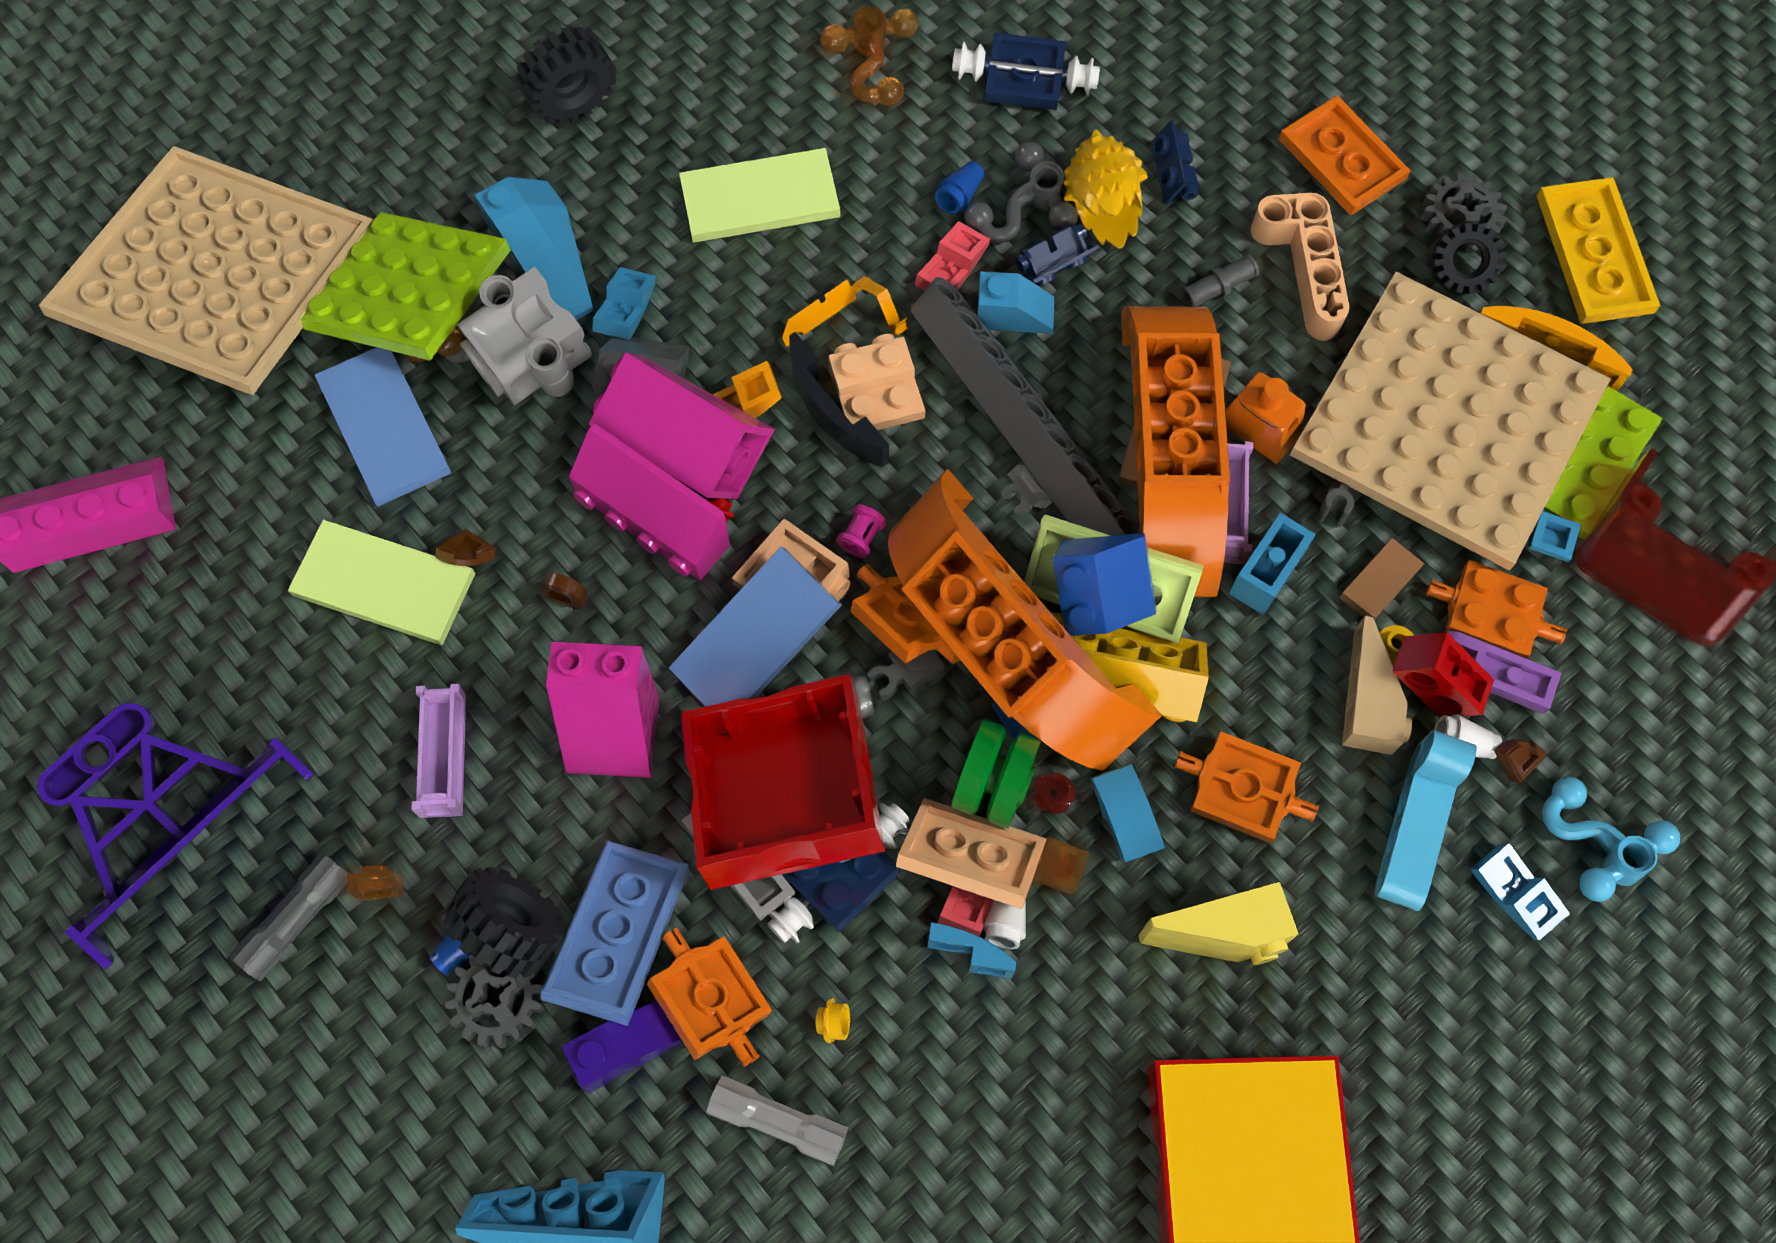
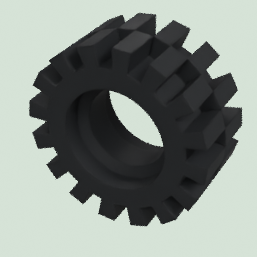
M1465 223L1457 224L1449 230H1444L1440 234L1439 240H1435L1432 245L1434 246L1433 253H1429V259H1432V265L1429 268L1431 273L1435 274L1436 277L1434 279L1436 282L1442 284L1443 288L1461 294H1474L1476 291H1484L1489 288L1488 285L1490 283H1495L1499 279L1497 277L1499 271L1504 270L1505 265L1502 264V258H1506V251H1502L1501 245H1504L1501 238L1495 236L1496 232L1493 229H1488L1485 227L1486 225ZM1465 243L1477 246L1482 256L1479 267L1469 274L1458 272L1452 260L1455 250Z

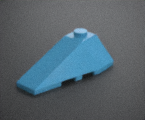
M506 177L474 195L484 222L495 237L507 240L511 249L508 255L522 275L536 267L547 281L553 301L560 307L568 310L576 320L594 311L567 207L548 181Z
M617 1170L604 1173L603 1181L578 1185L577 1178L561 1180V1187L557 1189L535 1192L531 1186H524L474 1195L455 1230L458 1236L480 1243H658L665 1183L664 1173Z

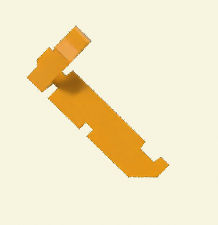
M865 276L853 283L854 285L851 287L846 279L824 294L826 299L824 302L821 303L817 299L789 318L782 339L785 346L788 347L790 345L789 335L795 331L797 334L799 332H802L803 335L807 334L856 300V293L862 289L877 297L892 334L898 336L908 329L905 323L907 318L900 321L887 288Z

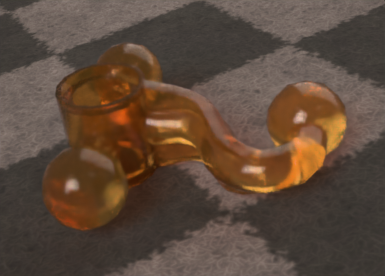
M868 6L859 9L855 13L853 28L844 29L839 25L825 27L820 40L826 52L839 54L846 49L848 44L853 43L857 52L870 56L852 73L850 88L853 94L861 101L868 103L880 102V104L886 107L895 106L900 103L904 95V88L898 79L885 77L879 81L875 88L867 87L864 81L882 67L886 35L894 34L900 38H908L914 35L918 28V18L915 13L909 9H900L894 12L891 19L886 20V16L880 9Z

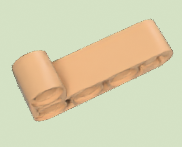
M1317 193L1266 196L1260 201L1251 225L1252 237L1263 245L1290 244L1306 330L1312 338L1318 341L1332 340L1337 336L1349 312V302L1329 203L1323 196Z

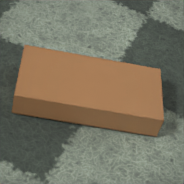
M1392 538L1339 598L1362 617L1369 616L1375 620L1425 563Z

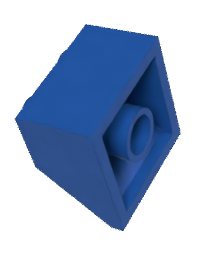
M1145 533L1062 540L1052 558L1063 625L1070 636L1107 634L1156 614Z

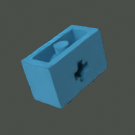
M1279 513L1237 576L1229 594L1264 615L1305 554L1316 534Z

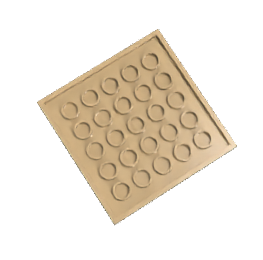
M173 146L43 299L39 307L47 317L254 395L302 330L301 318L309 309V301L321 293L330 281L331 273L342 265L351 253V248L360 241L372 225L373 219Z
M1395 272L1293 447L1290 456L1339 482L1345 483L1358 492L1510 571L1516 564L1611 378Z

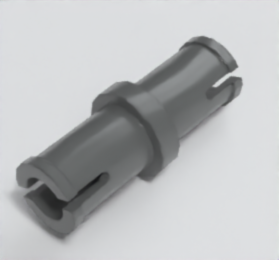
M1246 254L1243 258L1223 268L1217 266L1209 270L1208 276L1181 288L1182 299L1187 307H1197L1216 296L1223 298L1231 293L1232 288L1253 277L1259 276V268L1255 259L1250 254Z

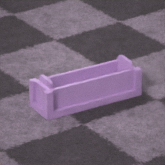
M1245 441L1244 445L1227 443L1230 483L1224 563L1245 565L1252 553V544H1248L1249 457L1253 451V442Z
M450 684V688L427 689L425 686H416V695L420 699L417 793L416 801H412V811L419 818L463 816L466 694L459 684Z

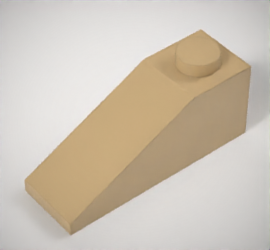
M1364 616L1354 630L1342 746L1392 755L1403 743L1408 742L1412 729V720L1406 717L1407 700L1397 676L1392 672L1393 665L1374 618Z

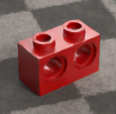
M1448 632L1405 636L1392 670L1439 718L1443 715L1452 716L1453 714L1460 716L1483 715L1494 679Z

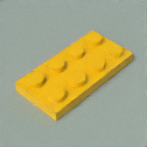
M1614 178L1541 187L1536 197L1580 323L1586 324L1654 314L1660 307V303Z

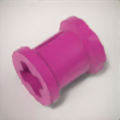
M857 504L852 510L853 518L844 533L838 534L836 542L847 553L858 558H867L871 552L869 546L878 530L884 529L886 521L876 510L862 504Z

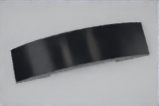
M796 331L789 335L793 377L805 406L816 422L832 439L849 452L881 467L889 463L890 447L887 441L866 416L854 424L848 420L816 381L820 379L819 359Z

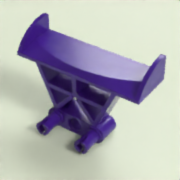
M126 703L111 711L42 773L37 783L38 794L42 800L50 805L72 804L107 895L86 916L65 931L101 967L107 969L114 962V957L109 947L95 930L222 814L281 757L307 781L314 775L278 738L275 737L269 743L270 746L246 768H242L151 735L154 730L155 721L150 710L139 704ZM97 741L104 743L109 749L108 760L99 767L89 764L85 756L88 746ZM141 744L144 800L84 796ZM154 746L189 758L156 789ZM200 762L237 775L183 826L157 803ZM89 806L130 808L134 810L101 839ZM149 811L173 835L118 885L105 849L142 815Z

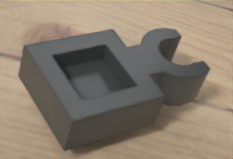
M934 650L927 651L906 664L891 651L887 654V660L891 665L889 667L876 666L867 673V681L870 684L879 678L887 680L888 686L878 692L880 701L890 699L895 694L897 686L901 683L911 692L943 673L945 666Z

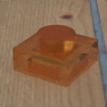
M1049 837L1033 881L1074 896L1090 852Z
M366 866L362 868V873L347 874V892L359 901L403 897V879L393 870H389L388 866Z

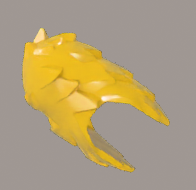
M1096 129L1093 131L1090 139L1085 140L1080 144V147L1075 149L1076 154L1071 158V165L1064 171L1066 177L1064 185L1067 189L1064 199L1065 201L1075 202L1084 227L1088 231L1092 229L1101 245L1108 242L1120 249L1124 247L1128 234L1132 237H1135L1137 234L1138 217L1141 218L1143 211L1140 183L1146 180L1148 176L1147 172L1141 167L1142 160L1135 156L1132 149L1123 146V143L1116 141L1113 136L1103 137Z

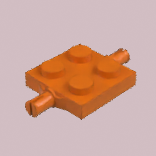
M1468 560L1463 567L1460 581L1455 588L1433 579L1430 580L1427 586L1426 596L1448 603L1449 619L1445 632H1461L1526 659L1531 655L1534 639L1537 636L1559 645L1565 639L1567 628L1556 626L1543 619V606L1548 588Z
M870 564L860 568L857 577L871 589L868 593L852 601L850 612L906 664L927 651L938 650L950 664L954 665L955 662L958 663L960 661L958 656L902 591L903 584L898 576L883 578Z
M1222 731L1219 732L1212 752L1204 761L1180 751L1174 768L1198 776L1197 793L1190 812L1270 844L1275 840L1281 820L1288 812L1313 822L1319 808L1317 804L1315 805L1295 797V779L1301 762Z
M674 928L672 932H667L662 937V940L670 949L675 960L669 968L651 977L647 985L694 1061L717 1047L730 1044L743 1067L749 1065V1063L751 1064L760 1055L757 1054L745 1034L751 1026L768 1017L773 1010L725 936L708 946L690 949L679 928Z

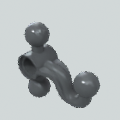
M1027 141L1018 146L1015 152V160L1022 170L1030 171V182L1017 189L1007 201L1006 225L1002 228H995L991 224L994 217L993 211L987 203L982 201L972 202L967 206L964 212V220L968 227L990 238L991 243H1004L1013 239L1019 232L1021 227V208L1033 204L1034 207L1040 210H1049L1048 219L1050 225L1059 231L1070 224H1076L1078 213L1072 203L1062 199L1064 174L1060 166L1054 162L1044 161L1043 148L1036 142ZM1041 184H1050V185H1052L1053 187H1051V188H1042V187H1040V185H1041Z

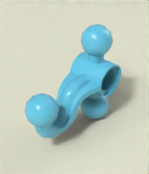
M1563 777L1553 784L1552 795L1544 802L1542 810L1543 822L1547 829L1558 838L1580 840L1592 837L1599 842L1607 853L1604 857L1603 868H1590L1581 875L1580 890L1589 900L1596 902L1606 901L1613 896L1616 884L1630 886L1637 883L1655 867L1658 859L1657 854H1669L1679 846L1680 832L1675 825L1668 821L1659 820L1650 823L1645 829L1644 838L1640 836L1625 837L1615 827L1597 820L1577 823L1563 821L1560 816L1562 809H1577L1585 803L1587 798V789L1582 781L1575 777ZM1623 854L1632 857L1637 864V868L1628 865L1623 858Z

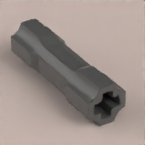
M321 852L298 877L297 884L259 927L252 929L228 957L246 973L261 982L284 956L286 948L321 908L329 904L352 879V876Z

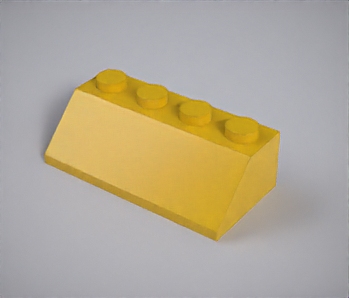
M1051 612V614L1057 619V621L1064 627L1062 614ZM1126 626L1107 634L1071 636L1115 688L1135 684L1164 718L1173 722L1198 721L1209 678L1206 642L1181 637L1177 644Z

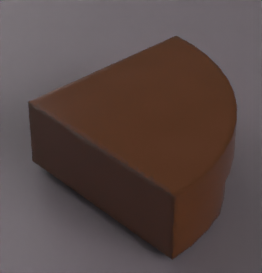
M465 528L436 547V558L452 565L474 566L495 559V547Z
M1520 739L1505 741L1494 749L1508 779L1519 784L1547 756L1541 747Z

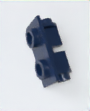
M1170 120L1151 142L1152 153L1159 176V185L1162 189L1165 204H1169L1176 195L1183 196L1185 200H1192L1197 197V192L1200 189L1195 167L1187 166L1193 161L1189 137L1183 130L1176 129L1174 120Z
M1070 224L1049 236L1054 247L1052 251H1050L1046 240H1041L1020 251V256L1015 259V262L1021 272L1026 271V274L1022 276L1040 286L1055 279V272L1062 268L1070 269L1085 263L1088 260L1086 255L1097 250L1098 246L1085 244L1084 239L1087 237V231L1082 224Z

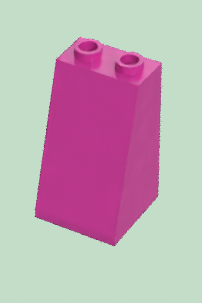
M625 352L624 356L612 368V379L605 393L600 395L594 403L593 416L589 425L597 424L660 469L706 498L738 499L775 429L648 358Z
M551 642L546 687L566 772L569 774L651 778L660 697L642 646Z

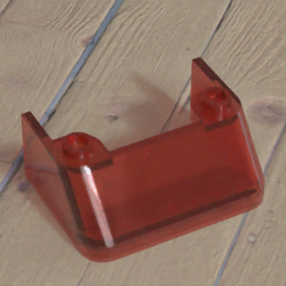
M1650 448L1629 471L1590 534L1582 541L1576 551V563L1583 573L1695 643L1704 646L1715 645L1733 630L1772 584L1776 577V546L1764 556L1752 552L1742 553L1731 561L1728 568H1725L1656 526L1654 522L1661 512V500L1655 491L1639 482L1658 451Z

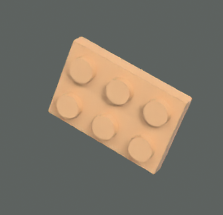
M924 798L898 853L896 867L1022 909L1047 838L1013 827L1005 829L988 822L986 818L974 814L971 816L950 806Z

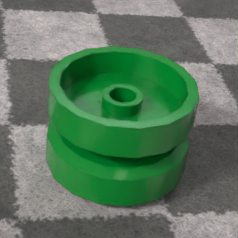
M984 719L962 770L951 808L972 816L979 810L987 792L992 794L986 811L988 822L1009 829L1018 804H1023L1036 768L1032 766L1041 740L1020 733L1014 737L1007 756L1002 755L1001 751L1006 738L1005 727Z

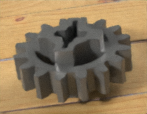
M1458 173L1454 182L1448 176H1444L1440 185L1436 183L1432 185L1421 208L1425 209L1420 217L1421 221L1429 222L1425 230L1426 233L1436 232L1438 234L1436 240H1439L1440 234L1444 230L1451 229L1454 225L1486 223L1485 227L1493 229L1497 237L1507 220L1503 216L1507 205L1498 203L1502 193H1491L1489 189L1492 183L1489 181L1483 185L1478 184L1477 175H1474L1470 181H1466L1463 174ZM1462 244L1465 253H1469L1474 244Z
M473 954L468 956L471 967L467 971L456 967L454 971L461 979L458 984H447L446 987L447 990L455 994V999L446 1002L445 1008L458 1013L449 1021L450 1024L455 1028L465 1026L461 1037L467 1041L472 1040L478 1034L477 1045L482 1048H487L491 1038H494L499 1048L506 1047V1037L509 1035L518 1042L522 1041L523 1035L520 1029L524 1025L535 1029L537 1024L530 1017L533 1012H544L545 1009L542 1004L536 1001V997L541 996L540 993L543 986L533 984L541 976L540 972L532 973L530 977L523 978L521 974L517 978L508 977V975L500 978L492 974L491 965L485 962L481 966L474 961L476 957ZM475 982L472 998L467 1000L470 988ZM497 989L501 992L499 995L501 1004L494 1007L490 1004L492 1001L490 993ZM524 996L523 1005L519 1013L516 1014L515 1011L519 998ZM492 1018L496 1019L501 1026L489 1028L480 1026L476 1022Z

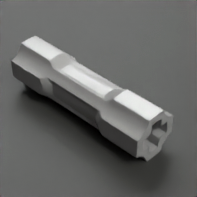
M721 1075L720 1080L715 1086L706 1114L737 1127H750L789 1143L802 1154L833 1167L849 1127L820 1115L804 1114L761 1096L754 1088Z

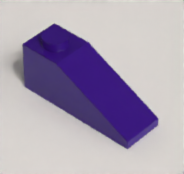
M658 1001L634 1010L628 1026L609 1021L568 1042L562 1048L581 1088L590 1094L682 1044L683 1041Z

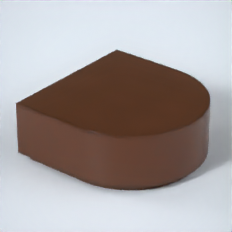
M547 573L541 586L546 599L577 609H583L588 597L585 588L580 583L558 573Z

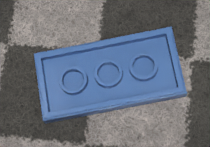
M376 347L315 374L318 384L377 507L451 474L447 462L392 351Z
M780 546L673 662L669 669L705 707L736 699L756 698L842 604L786 548Z
M606 840L540 993L541 1000L628 1026L686 880L689 864Z

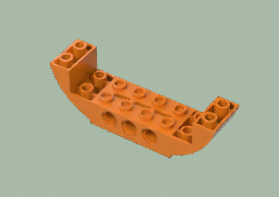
M1124 306L1121 310L1123 346H1130L1140 534L1145 533L1148 548L1204 565L1194 597H1217L1225 557L1230 483L1220 334L1217 333L1214 319L1207 307Z
M946 469L889 532V554L894 569L903 584L902 591L1009 718L1013 717L1031 734L1070 760L1089 768L1105 770L1162 717L1161 713L1135 684L1119 688L1114 687L963 512L974 498L950 470Z

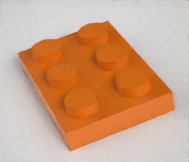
M1338 95L1281 130L1278 139L1350 216L1407 180L1411 172Z

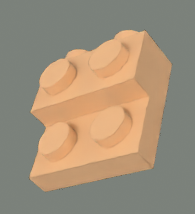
M883 334L876 337L871 345L857 348L855 344L847 343L837 347L834 354L828 355L829 372L841 411L852 424L866 416L877 430L925 418L926 411L915 381V369L904 337L895 339L891 334Z
M786 519L780 522L732 577L733 584L741 590L782 546L838 601L846 594L851 584L848 580L850 577L848 563Z

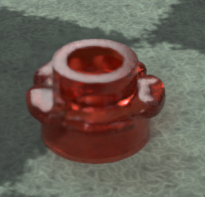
M1051 773L1042 776L1034 786L1036 791L1034 799L1037 806L1043 811L1050 810L1053 814H1061L1067 811L1069 804L1073 803L1076 797L1074 785L1061 773ZM1056 790L1058 796L1052 797L1050 792Z

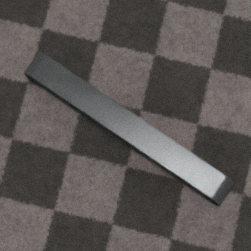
M940 277L934 278L912 304L911 312L1067 521L1111 536L1140 534L1138 525L959 291L947 280Z

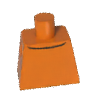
M1258 372L1225 410L1226 429L1244 442H1253L1255 450L1277 465L1301 435L1306 405L1302 399L1289 391L1288 384L1284 380L1270 378L1266 374Z

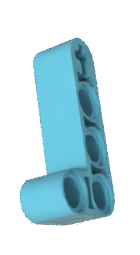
M1432 730L1417 745L1409 763L1374 890L1375 897L1414 911H1420L1424 905L1432 882L1456 788L1465 781L1471 771L1477 752L1476 744Z

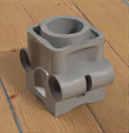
M533 267L513 282L503 275L488 277L480 287V298L484 306L457 324L466 339L459 344L464 353L495 395L499 397L505 393L514 406L539 388H542L545 393L553 397L568 394L575 383L572 370L593 356L587 343L583 342L585 334L582 327L568 310L560 307L553 301L550 296L548 283L536 267Z

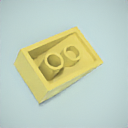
M1277 882L1153 917L1148 921L1138 937L1140 943L1144 945L1233 962L1251 959L1253 965H1259L1278 958L1279 953L1287 951V943L1298 935V931L1281 884Z

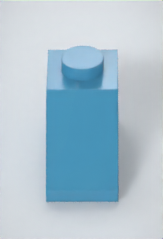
M980 271L977 316L988 330L1053 334L1054 296L1021 274Z

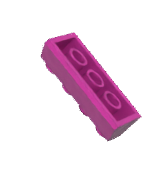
M593 423L586 434L569 475L574 489V498L586 509L592 510L595 507L605 514V520L619 532H624L626 529L635 535L637 543L647 552L653 555L659 552L669 559L667 561L668 564L680 575L687 577L690 574L701 581L730 547L724 512Z
M161 457L1 498L0 562L15 573L176 530L164 460Z

